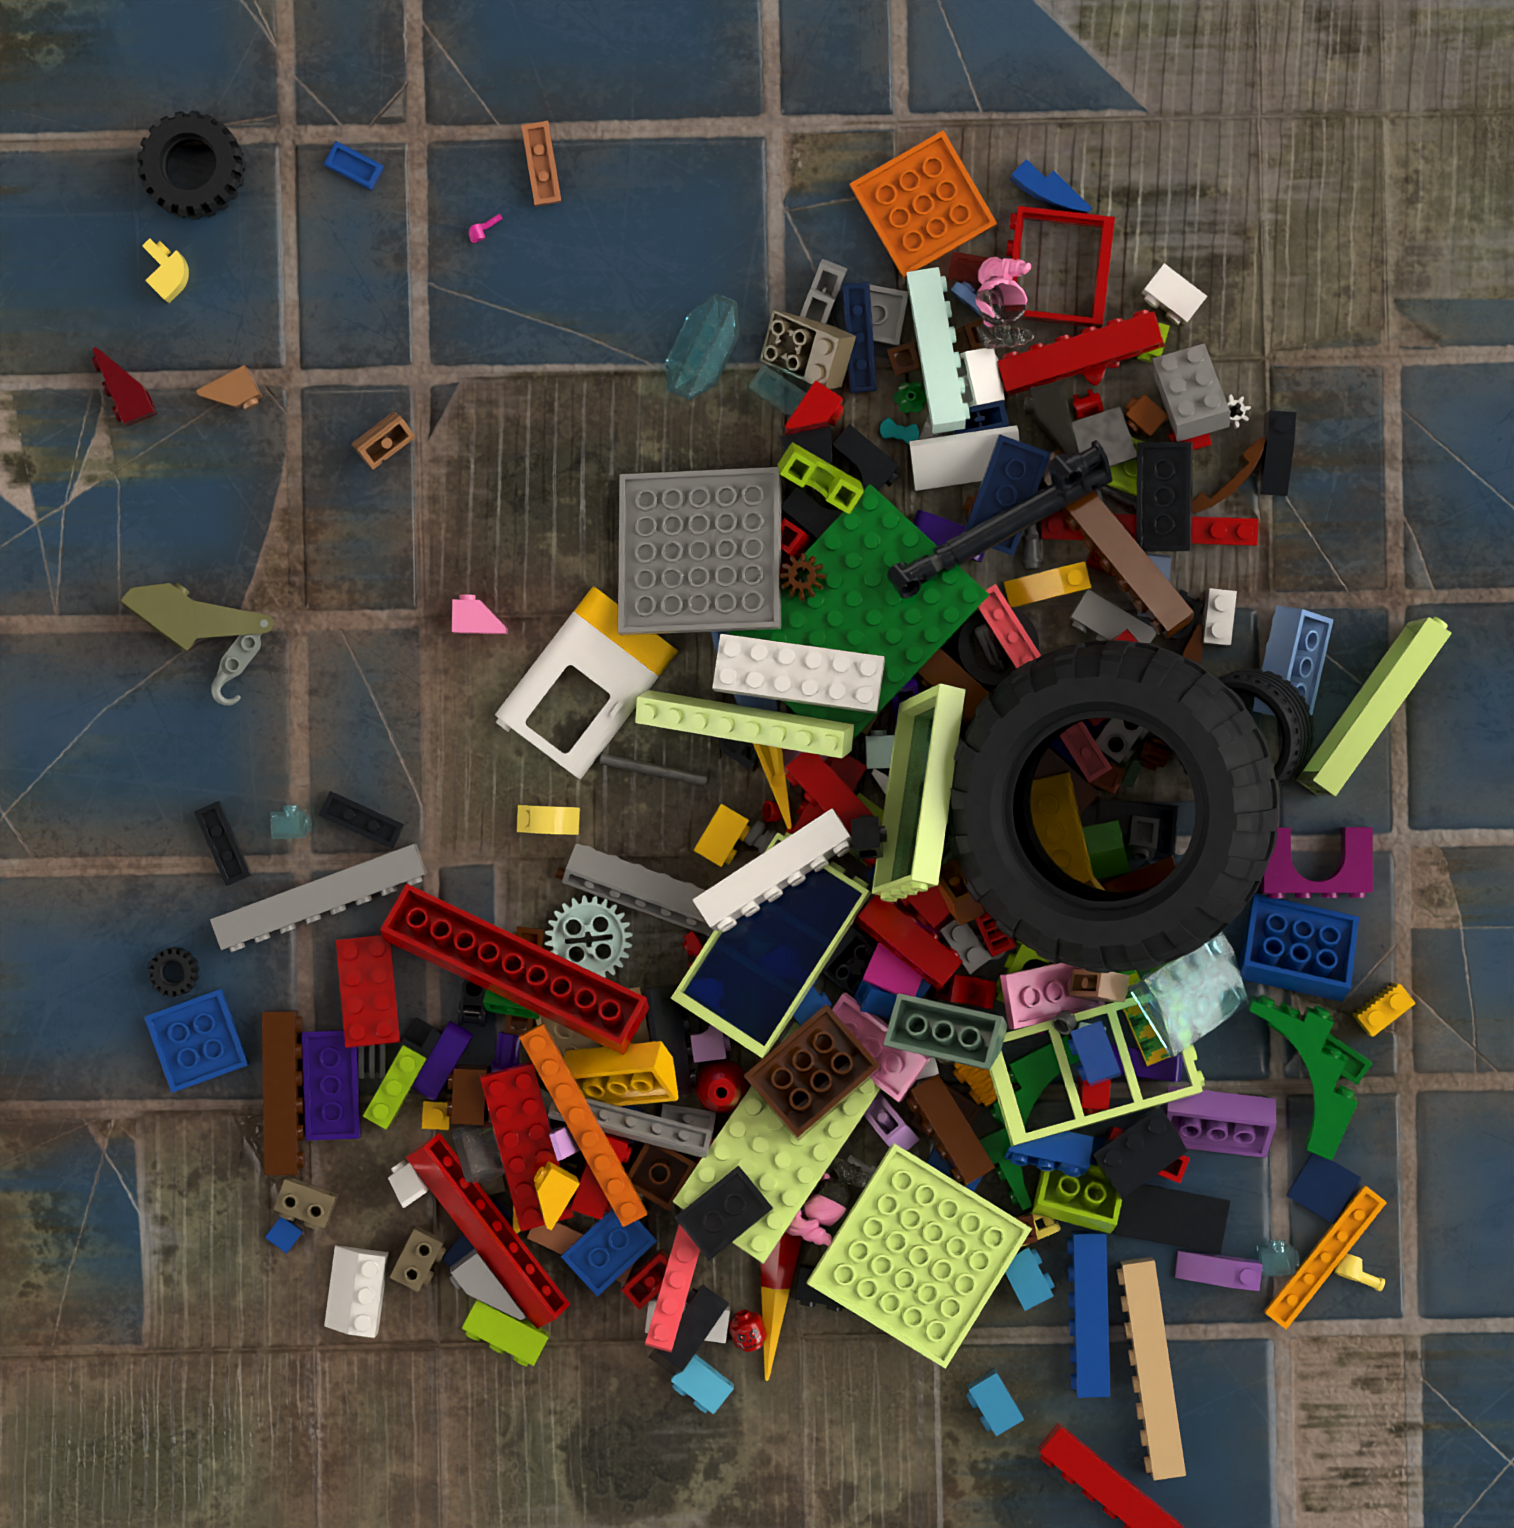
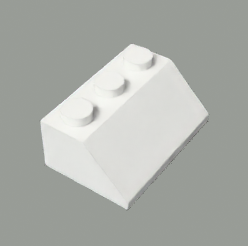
M335 1245L325 1327L349 1335L376 1337L379 1331L389 1252Z

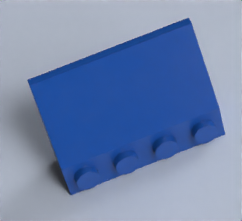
M1255 893L1252 897L1240 951L1237 978L1343 1002L1351 989L1359 917L1283 899L1268 898V896Z

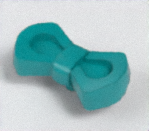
M890 417L883 420L879 426V432L883 439L895 437L898 440L902 439L909 446V441H916L920 437V431L916 424L906 427L902 425L897 426Z

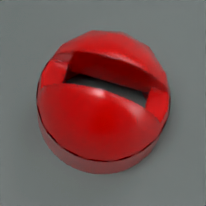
M766 801L764 803L762 815L765 822H779L783 816L777 801Z

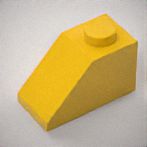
M548 1161L545 1168L541 1167L538 1170L534 1181L536 1182L535 1188L547 1229L552 1231L580 1183L577 1176Z

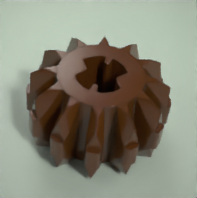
M801 553L800 562H797L793 555L790 556L793 565L790 566L783 563L782 568L788 571V573L779 574L781 580H788L782 584V589L787 590L792 587L789 592L791 598L799 591L801 601L805 600V592H809L810 597L814 598V587L820 591L823 590V586L817 581L826 580L825 574L818 573L824 569L823 564H817L813 567L816 557L812 556L806 562L805 553ZM803 571L804 574L809 572V575H807L808 581L802 583L799 580L797 582L796 579L799 578L798 572Z

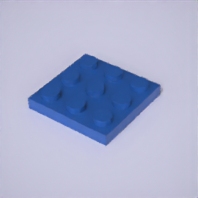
M222 988L144 1017L171 1093L249 1065Z

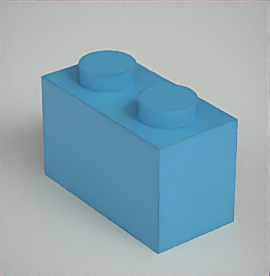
M1028 1245L1020 1247L1005 1272L1025 1311L1053 1297L1054 1295L1050 1289L1055 1287L1048 1272L1042 1274L1038 1265L1043 1262L1036 1249L1030 1250Z
M995 1368L967 1384L969 1393L966 1396L974 1409L979 1407L983 1413L980 1420L987 1432L993 1430L994 1434L998 1436L1024 1420Z

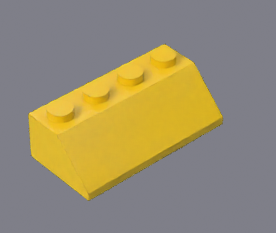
M662 1041L629 1044L624 1055L606 1046L565 1052L564 1060L585 1098L615 1106L678 1100L673 1057Z

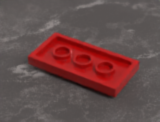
M383 935L336 940L345 1048L401 1043L392 944L385 941Z

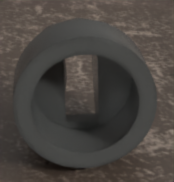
M1062 1010L1053 1018L1052 1025L1059 1033L1068 1035L1076 1026V1016L1074 1014L1071 1015L1068 1010Z

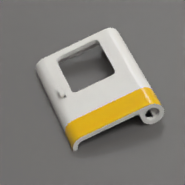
M593 586L495 715L498 717L496 723L508 732L511 728L581 780L636 708L637 696L650 690L679 651L657 634L620 635L618 633V604ZM572 665L606 690L610 698L568 753H562L526 725V719L564 669Z

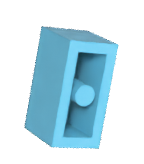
M696 1354L683 1372L676 1376H671V1382L674 1383L672 1387L682 1396L686 1394L691 1396L695 1400L694 1405L704 1413L710 1411L714 1414L734 1389V1384Z

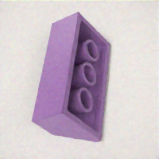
M1168 1086L1166 1093L1183 1089V1087ZM1203 1090L1198 1095L1163 1104V1112L1176 1128L1186 1149L1261 1158L1267 1157L1276 1127V1099Z

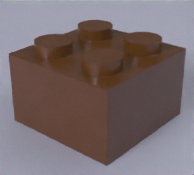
M458 1064L449 1073L448 1089H453L452 1097L447 1101V1116L451 1117L452 1124L484 1125L488 1121V1107L480 1075L491 1073V1066Z
M644 1143L627 1175L637 1193L670 1211L674 1204L673 1200L686 1183L697 1163V1159L683 1152Z

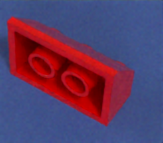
M815 380L786 423L785 435L829 427L830 424L835 427L843 415V398Z

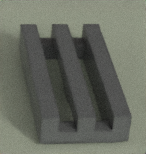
M387 1044L380 1045V1072H375V1045L369 1046V1072H365V1047H358V1079H384L387 1074Z

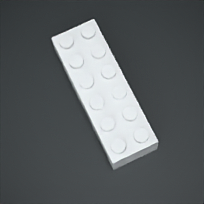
M720 634L712 688L717 692L877 714L885 658L884 656Z
M830 809L694 898L693 901L710 928L717 932L719 930L726 932L737 924L735 920L742 915L749 917L760 909L758 905L765 900L772 902L783 894L781 890L788 885L795 887L806 879L805 874L814 869L815 872H818L829 864L828 859L837 854L838 857H841L852 849V836L838 814L833 809Z

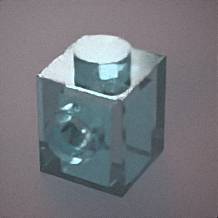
M299 805L283 806V811L270 812L272 839L308 837V832L312 831L311 816H307V810L299 811Z
M1286 1240L1269 1241L1270 1245L1257 1246L1258 1260L1263 1264L1261 1274L1263 1277L1296 1274L1295 1267H1299L1298 1250H1294L1290 1243L1286 1244Z

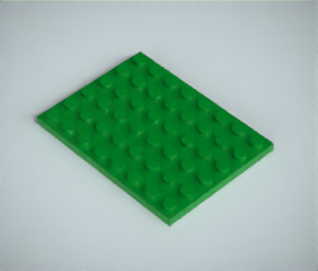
M869 484L850 514L843 512L805 552L806 562L812 556H815L816 562L813 567L817 564H823L824 569L818 573L825 574L826 580L817 581L823 586V590L820 591L814 587L815 597L811 598L809 592H805V600L801 601L799 591L791 598L789 592L792 587L787 590H783L781 587V629L731 631L728 635L884 656L885 663L877 714L783 701L797 715L854 724V740L990 594L957 565L947 573L943 569L937 572L938 576L922 584L920 591L913 597L902 598L887 578L888 570L899 562L909 564L924 555L928 557L933 555V549L937 545ZM803 571L798 572L799 578L796 581L807 582L809 572H806V574ZM781 580V586L788 580Z

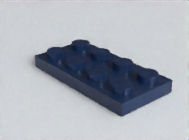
M999 434L963 532L1036 493L1051 453ZM1022 531L992 547V549L1014 556Z

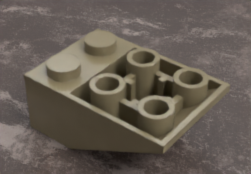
M775 309L772 312L759 361L810 384H813L816 380L828 389L842 387L856 336L837 327Z

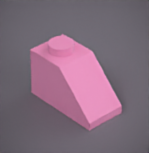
M459 595V600L453 599V633L508 634V628L482 601L475 600L476 595Z

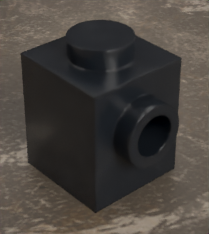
M861 815L858 819H851L852 846L856 860L883 857V842H887L886 826H881L879 817Z

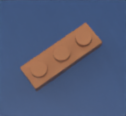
M543 121L521 125L535 207L562 203L549 122Z

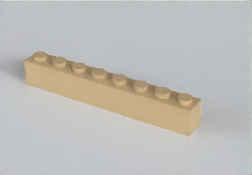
M1152 1257L1120 1261L1121 1269H1116L1118 1285H1123L1125 1294L1120 1296L1122 1312H1127L1128 1322L1124 1323L1126 1339H1131L1132 1349L1128 1350L1130 1366L1135 1365L1136 1376H1132L1134 1393L1139 1392L1140 1403H1136L1138 1420L1143 1419L1144 1430H1140V1439L1142 1446H1147L1148 1456L1144 1457L1146 1473H1151L1153 1480L1186 1476L1155 1260Z

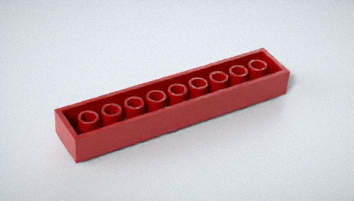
M409 884L405 885L380 928L385 941L622 1055L626 1052L649 1009L646 997Z

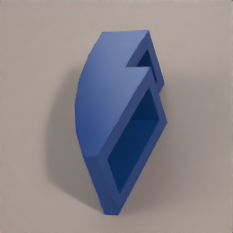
M1026 159L1011 174L1010 180L1021 190L1052 208L1089 214L1092 210V207L1054 170L1045 177Z

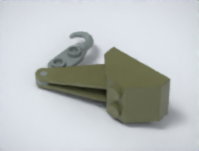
M165 583L128 589L118 603L183 652L188 651L198 638L239 635L221 658L217 676L211 685L212 696L219 704L224 706L236 704L241 698L240 695H236L231 699L224 698L221 694V688L227 681L240 675L261 647V635L271 631L273 628V619L267 614L193 601L187 596L190 592L179 583L174 585Z

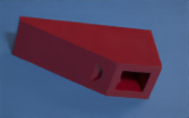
M97 347L92 348L95 356L91 357L97 372L102 371L105 379L102 382V386L106 395L113 398L116 406L112 407L117 421H122L126 426H131L157 415L158 413L148 389Z

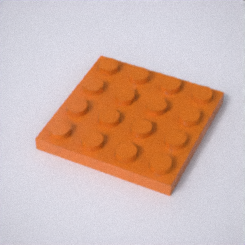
M944 130L849 184L903 279L906 278L907 272L922 269L997 225L996 220Z

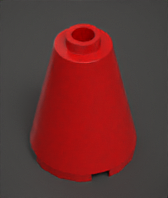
M715 1060L704 1066L697 1076V1085H695L700 1103L706 1109L720 1114L735 1111L749 1090V1082L744 1077L745 1071L737 1063L729 1060ZM720 1087H723L726 1089L727 1093L719 1094L716 1092V1090Z

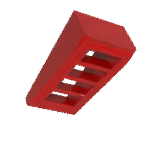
M986 912L984 915L975 918V921L991 957L1016 947L1014 939L1006 936L1001 930L989 935L987 934V932L998 927L995 920L983 924V922L992 918Z

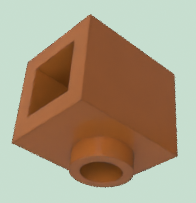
M1145 394L1140 399L1134 396L1125 406V409L1128 411L1124 416L1127 420V427L1135 434L1140 432L1146 438H1149L1168 417Z

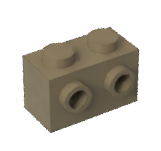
M288 1176L284 1179L273 1210L278 1211L279 1216L284 1219L294 1221L297 1218L305 1221V1226L319 1230L320 1227L325 1228L328 1225L339 1194Z
M416 1226L389 1278L417 1292L420 1291L422 1286L427 1288L434 1275L430 1271L434 1262L440 1263L447 1250L442 1247L445 1240Z

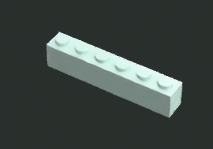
M939 267L907 272L906 282L932 432L935 434L965 429L966 419H970L968 403L962 402L961 394L965 393V384L963 377L958 378L957 368H961L959 352L953 351L952 343L956 342V333L954 326L949 327L948 318L952 317L950 301L944 300L943 292H947L946 277L940 276Z

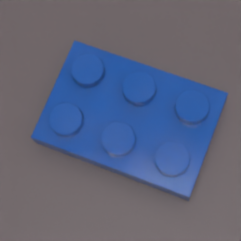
M612 1208L609 1214L606 1213L602 1220L597 1221L561 1255V1258L598 1297L654 1245L657 1239L640 1220L623 1227Z

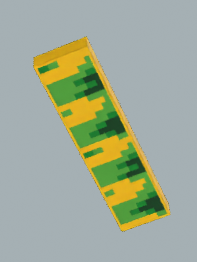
M1136 970L1113 971L1129 975V991L1126 999L1146 994ZM1150 1002L1122 1009L1147 1067L1172 1057Z

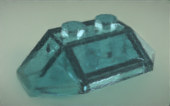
M714 293L708 300L688 313L665 361L668 381L667 390L670 393L691 401L716 386L739 338L738 304L735 300Z

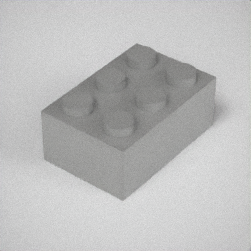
M1205 343L1152 358L1153 377L1177 442L1230 427V409Z

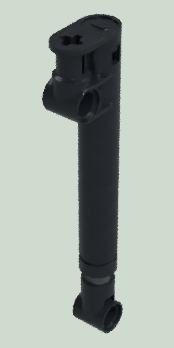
M1095 440L1091 442L1092 447L1079 454L1075 452L1070 456L1068 454L1057 455L1049 464L1052 484L946 541V544L935 547L933 555L929 557L924 555L909 564L899 562L893 565L888 570L887 578L902 598H911L920 591L922 584L937 577V572L943 569L944 572H949L957 565L959 566L1111 483L1113 478L1108 457L1103 447Z

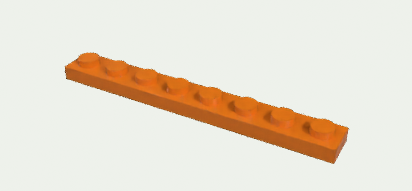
M542 1023L521 1034L519 1039L621 1225L625 1227L646 1216L648 1212L545 1024Z

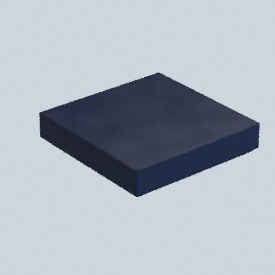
M1311 1152L1286 1196L1334 1224L1361 1177L1335 1161Z

